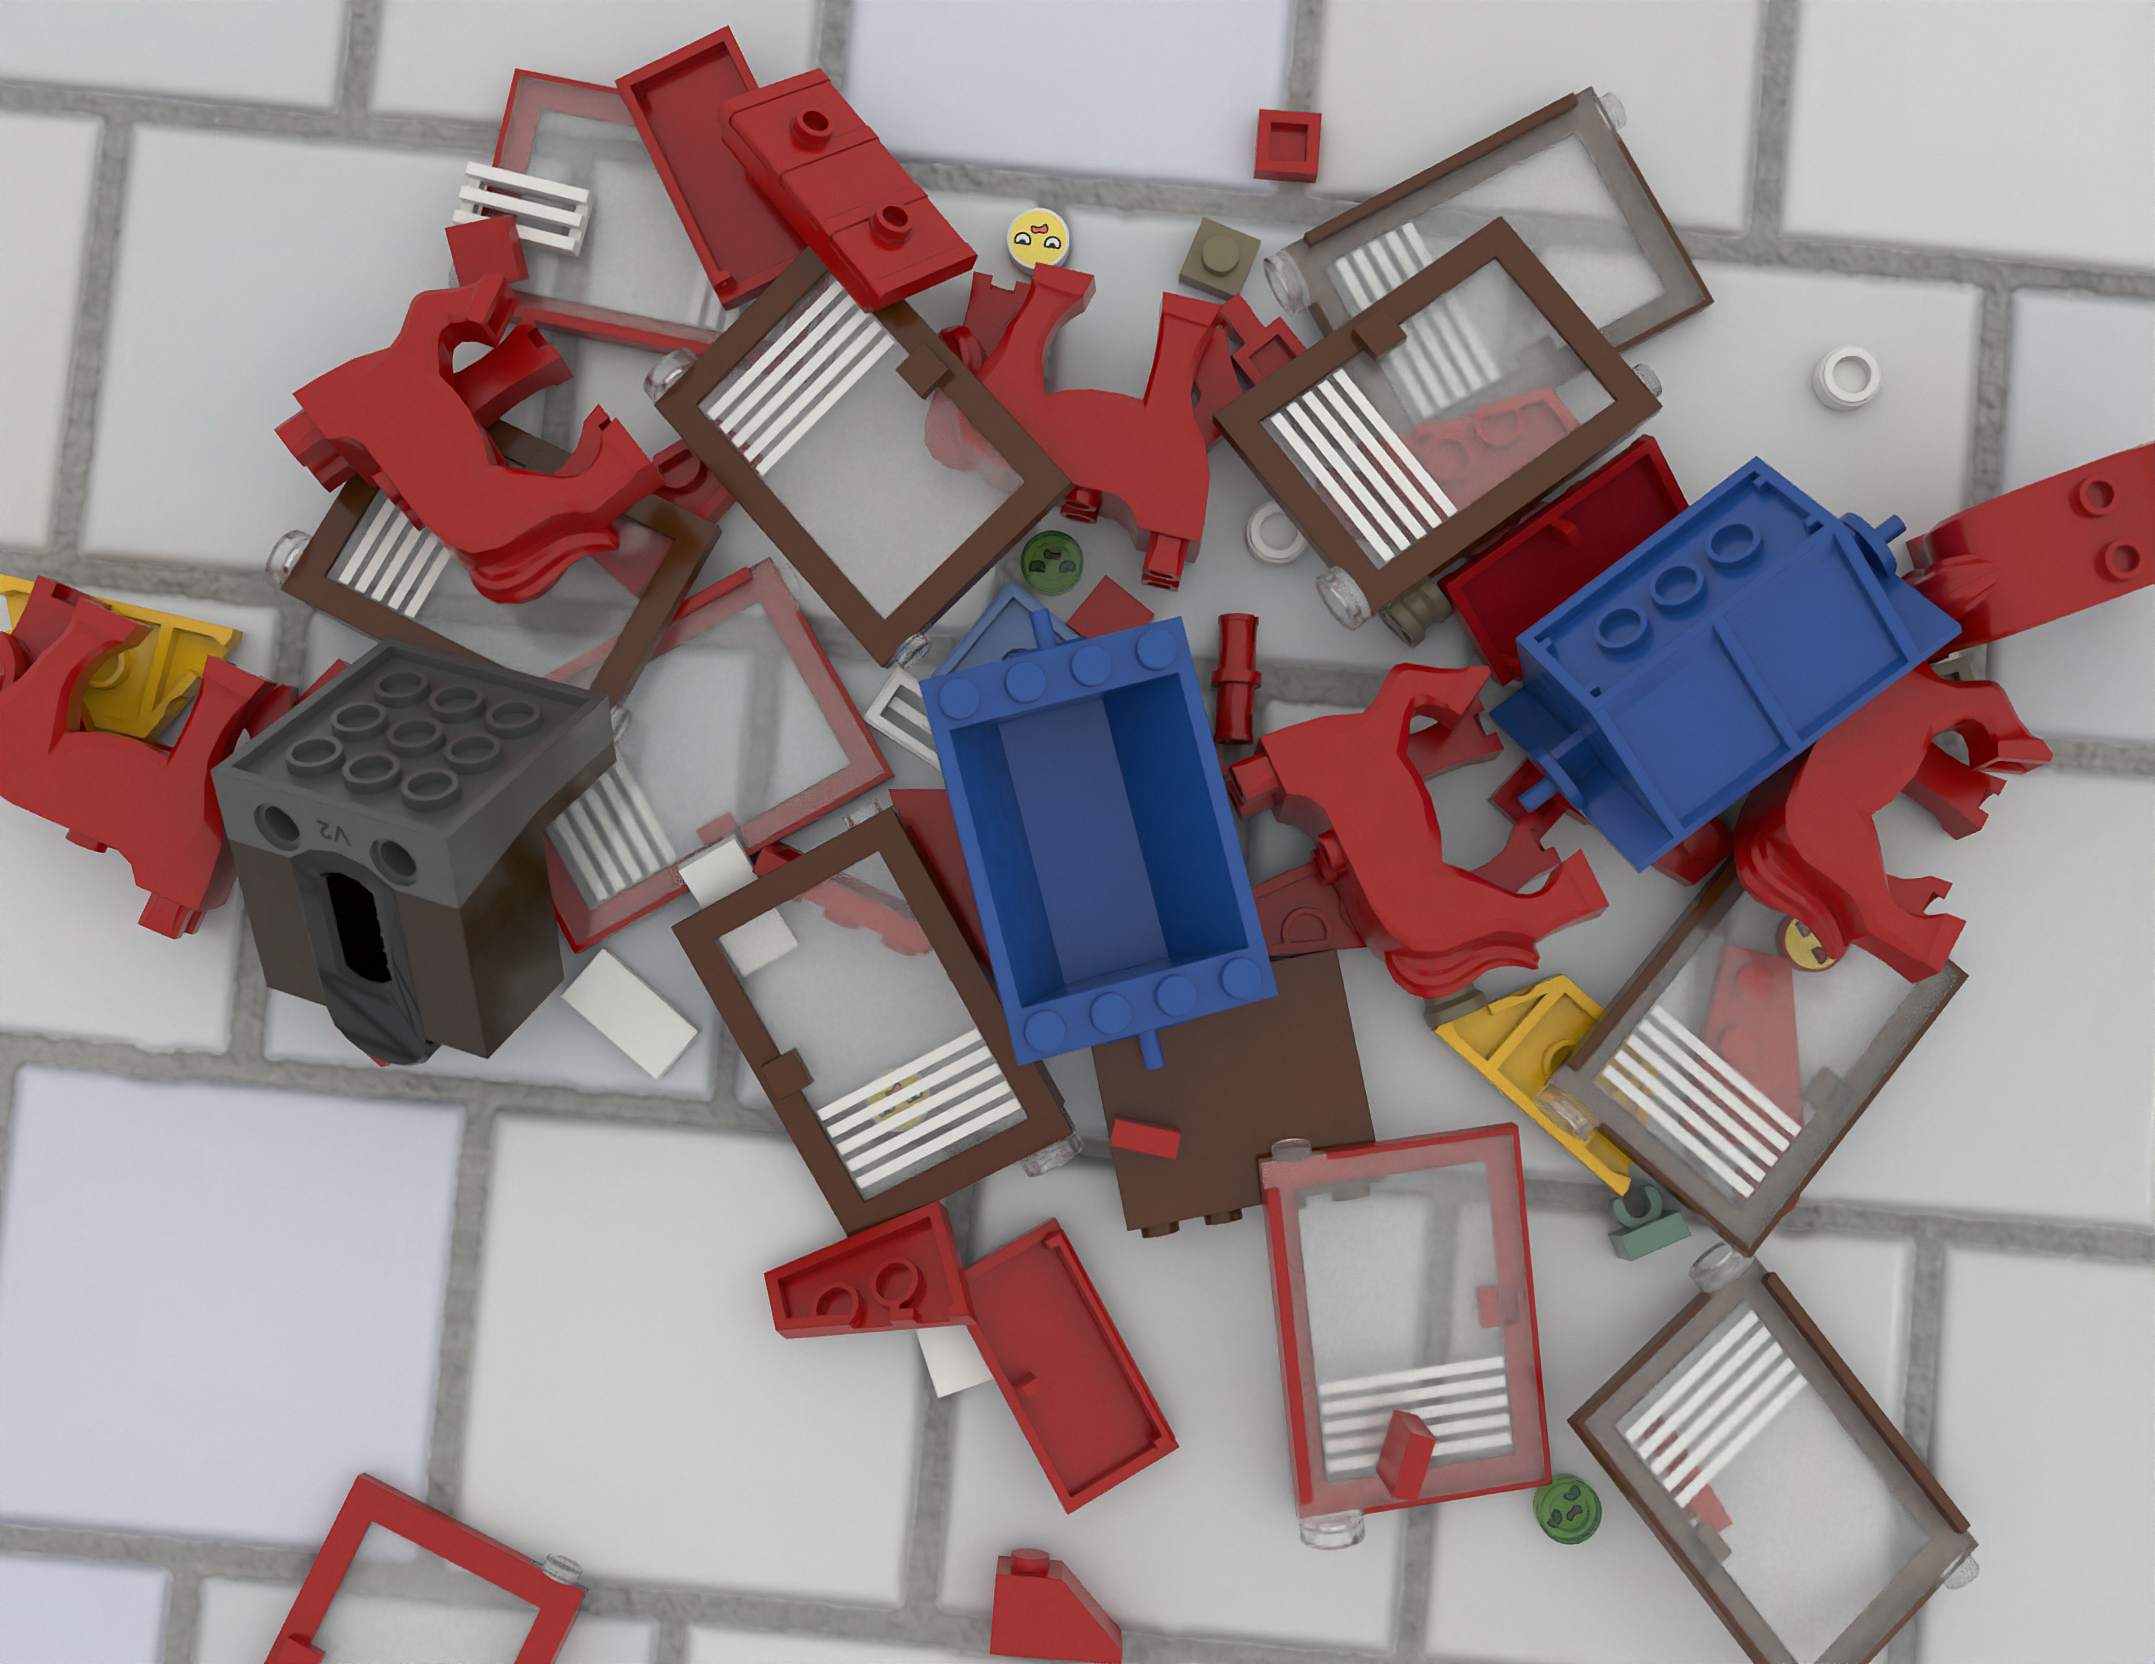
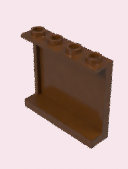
M1337 949L1270 961L1278 996L1186 1020L1184 1024L1158 1030L1157 1033L1166 1064L1164 1067L1146 1070L1137 1036L1110 1044L1105 1042L1091 1046L1109 1139L1115 1114L1176 1127L1181 1132L1176 1160L1111 1146L1127 1231L1140 1229L1142 1238H1153L1180 1231L1178 1221L1204 1216L1205 1225H1219L1240 1220L1243 1218L1241 1208L1262 1204L1257 1158L1376 1141ZM1383 1175L1294 1187L1296 1207L1298 1209L1306 1206L1305 1196L1330 1191L1331 1200H1344L1366 1195L1369 1193L1368 1183L1384 1180Z

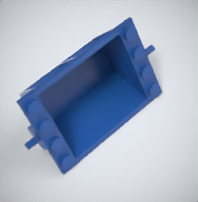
M1755 456L1515 638L1524 686L1490 711L1489 715L1544 776L1542 780L1518 797L1520 803L1531 813L1559 792L1594 826L1638 874L1962 633L1958 622L1895 574L1898 564L1887 544L1906 531L1903 521L1898 516L1892 515L1874 529L1860 516L1851 512H1847L1840 518H1837L1766 462Z
M1048 608L1029 613L1037 648L1008 655L1009 659L918 682L1017 1065L1021 1066L1108 1042L1110 1044L1137 1036L1146 1070L1158 1069L1166 1065L1157 1033L1158 1030L1184 1024L1186 1020L1278 996L1182 616L1090 639L1087 636L1057 643Z

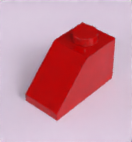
M1016 1549L1011 1552V1557L998 1556L990 1642L991 1655L1104 1664L1122 1663L1121 1630L1063 1561L1050 1560L1049 1553L1037 1549Z

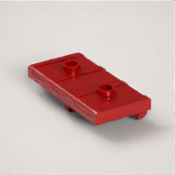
M728 25L614 80L705 273L725 311H730L759 297L808 247L807 243L721 140L724 129L716 119L722 102L759 89Z
M821 68L729 98L722 102L716 119L724 129L721 138L722 142L865 314L878 311L972 270L978 254L967 242H964L928 199L925 191L911 179L879 141V137L872 128L864 123L832 85L831 80Z
M1643 434L1630 443V446L1583 480H1578L1567 488L1566 492L1517 527L1514 526L1501 535L1499 540L1457 570L1448 573L1438 580L1437 585L1451 604L1453 613L1484 666L1490 668L1492 672L1490 675L1491 679L1503 687L1513 679L1520 682L1523 680L1515 638L1682 513L1689 505L1655 437Z
M1052 1217L963 1268L978 1324L965 1326L1067 1515L1179 1448L1171 1427L1065 1231L1060 1227L1056 1218Z

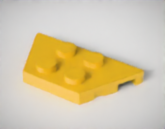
M0 574V595L6 597L12 630L5 632L11 634L27 605L35 582ZM90 595L112 605L110 608L112 612L131 620H137L154 629L138 647L126 650L104 663L92 676L84 692L83 701L91 714L95 727L156 741L200 690L207 656H217L225 660L241 642L243 632L234 628Z
M1564 974L1554 975L1492 1000L1485 1007L1471 1014L1431 1029L1438 1038L1615 1194L1623 1196L1628 1191L1631 1177L1628 1176L1631 1159L1544 1085L1604 1010ZM1629 1032L1590 1081L1644 1127L1647 1113L1601 1074L1603 1069L1609 1065L1647 1098L1651 1091L1613 1059L1620 1049L1656 1080L1658 1072L1625 1044L1632 1035Z

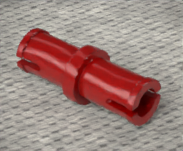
M1245 613L1222 614L1218 616V670H1214L1211 673V686L1217 688L1216 726L1213 741L1222 745L1254 744L1255 739L1253 735L1255 690L1261 688L1262 677L1260 672L1255 671L1259 617Z

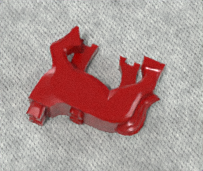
M1036 262L1031 284L1016 281L1014 290H1008L991 284L992 275L974 271L970 299L963 326L957 325L941 329L938 333L939 337L1076 485L1056 505L1061 507L1060 515L1064 518L1087 524H1095L1098 516L1115 520L1129 531L1136 550L1146 552L1141 584L1177 592L1184 562L1195 563L1200 552L1210 480L1207 454L1224 439L1212 423L1213 414L1243 394L1231 361L1225 329L1216 328L1221 320L1222 305L1163 291L1159 309L1157 342L1153 365L1143 400L1120 393L1094 389L1064 390L1045 395L1044 363L1048 348L1065 324L1085 312L1096 292L1094 275ZM939 387L926 420V444L934 459L952 470L977 472L987 484L1009 494L1016 492L1025 481ZM1192 391L1196 394V397L1199 401V403L1194 405L1193 407L1191 398Z
M501 272L483 275L477 283L459 288L427 290L417 294L410 303L399 335L389 348L354 358L292 393L303 409L276 427L274 431L303 467L307 466L314 477L329 493L358 473L370 487H380L390 501L401 509L419 532L427 527L456 561L469 572L474 587L483 597L497 604H525L541 598L558 582L568 567L583 557L604 551H617L620 547V537L618 530L611 522L637 501L657 490L665 483L653 463L619 420L615 417L611 422L610 417L600 404L584 420L576 450L565 464L552 475L509 466L485 429L518 403L537 391L551 385L558 386L574 378L561 355L551 343L549 344L537 328L538 326L527 313L499 344L519 303V299ZM462 342H478L493 347L480 360L459 372L453 373L452 359L454 349Z
M2155 440L2109 455L1975 505L1940 521L1928 533L1905 542L1915 570L1906 573L1901 579L1958 622L1962 633L1926 659L1928 664L1930 665L1949 658L1951 653L2023 632L2155 584Z
M37 575L27 605L11 634L0 631V796L20 808L68 828L69 830L65 838L76 845L99 853H105L108 847L118 850L131 864L136 886L152 892L137 924L175 940L181 938L183 933L196 934L207 911L225 905L237 876L210 770L233 754L238 738L244 728L249 733L251 740L294 708V702L299 698V690L287 684H281L276 687L278 683L244 671L236 667L237 665L220 657L208 655L198 696L174 747L162 742L128 734L97 731L91 714L83 701L84 692L92 676L108 659L126 650L138 647L154 628L112 612L110 609L112 605L54 579Z
M1924 660L1750 791L1741 808L1732 835L1734 861L1741 886L1754 901L1772 910L1789 914L1806 925L1820 942L1827 957L1830 959L1843 958L1851 945L1854 944L1889 965L1912 984L1937 975L1941 972L1967 921L1947 913L1927 915L1924 913V910L1936 898L1941 897L1945 899L1953 883L1933 876L1902 879L1886 874L1879 837L1871 815L1890 803L1899 792H1902L1931 812L1941 823V828L1953 839L1959 840L1981 831L1989 814L1979 808L1980 805L1992 794L1999 796L2007 780L1984 772L2023 775L2050 762L2053 754L2045 742L2033 736L2021 722L2005 690L1997 682L1991 680L1953 681L1940 678L1928 662ZM1949 731H1955L1962 735L1968 748L1969 766L1944 752L1931 741L1932 738Z
M1406 662L1397 664L1389 671L1375 700L1363 713L1323 716L1259 737L1254 755L1229 766L1228 771L1231 780L1226 781L1225 785L1227 794L1241 821L1271 808L1277 822L1297 826L1313 840L1316 848L1310 851V857L1321 882L1325 886L1334 884L1357 932L1374 956L1386 963V967L1393 980L1409 994L1425 999L1452 995L1474 982L1486 971L1498 967L1518 966L1533 971L1539 969L1538 961L1540 956L1536 947L1538 942L1568 927L1600 917L1610 906L1581 848L1564 862L1561 861L1554 846L1546 850L1543 848L1536 832V827L1542 825L1536 810L1531 813L1527 812L1515 823L1508 835L1504 849L1489 863L1475 870L1466 871L1442 862L1441 832L1432 798L1424 782L1465 766L1496 760L1505 749L1497 732L1486 735L1479 718V713L1485 711L1478 694L1492 673L1488 666L1470 665L1461 669L1436 668ZM1418 715L1438 721V723L1424 730L1409 734L1410 719ZM1550 873L1544 886L1539 891L1531 894H1516L1518 890L1530 881Z

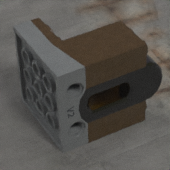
M387 637L210 770L267 987L326 1006L333 1023L347 1040L364 1053L386 1063L402 1066L426 1063L442 1045L489 1059L565 979L542 831L617 762L608 695Z

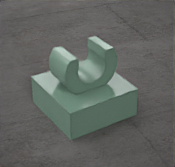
M1652 1185L1639 1187L1640 1193L1645 1200V1210L1638 1217H1632L1628 1214L1621 1198L1615 1197L1608 1201L1611 1217L1616 1223L1623 1226V1228L1608 1234L1614 1250L1620 1259L1633 1261L1691 1236L1681 1211L1667 1209L1662 1211V1197Z

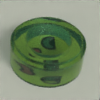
M1056 530L1040 532L1033 536L1023 548L1021 554L1023 577L1026 583L1039 594L1045 596L1063 595L1071 591L1082 577L1084 568L1082 550L1075 539L1064 532Z
M1557 1474L1552 1476V1483L1546 1486H1539L1533 1498V1513L1537 1523L1551 1539L1558 1543L1566 1545L1582 1543L1588 1540L1600 1525L1602 1506L1599 1497L1583 1479L1575 1475Z

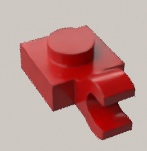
M1238 293L1222 305L1221 320L1218 327L1225 329L1227 337L1241 347L1231 355V361L1236 372L1250 389L1307 350L1280 316L1267 327H1264L1250 306Z

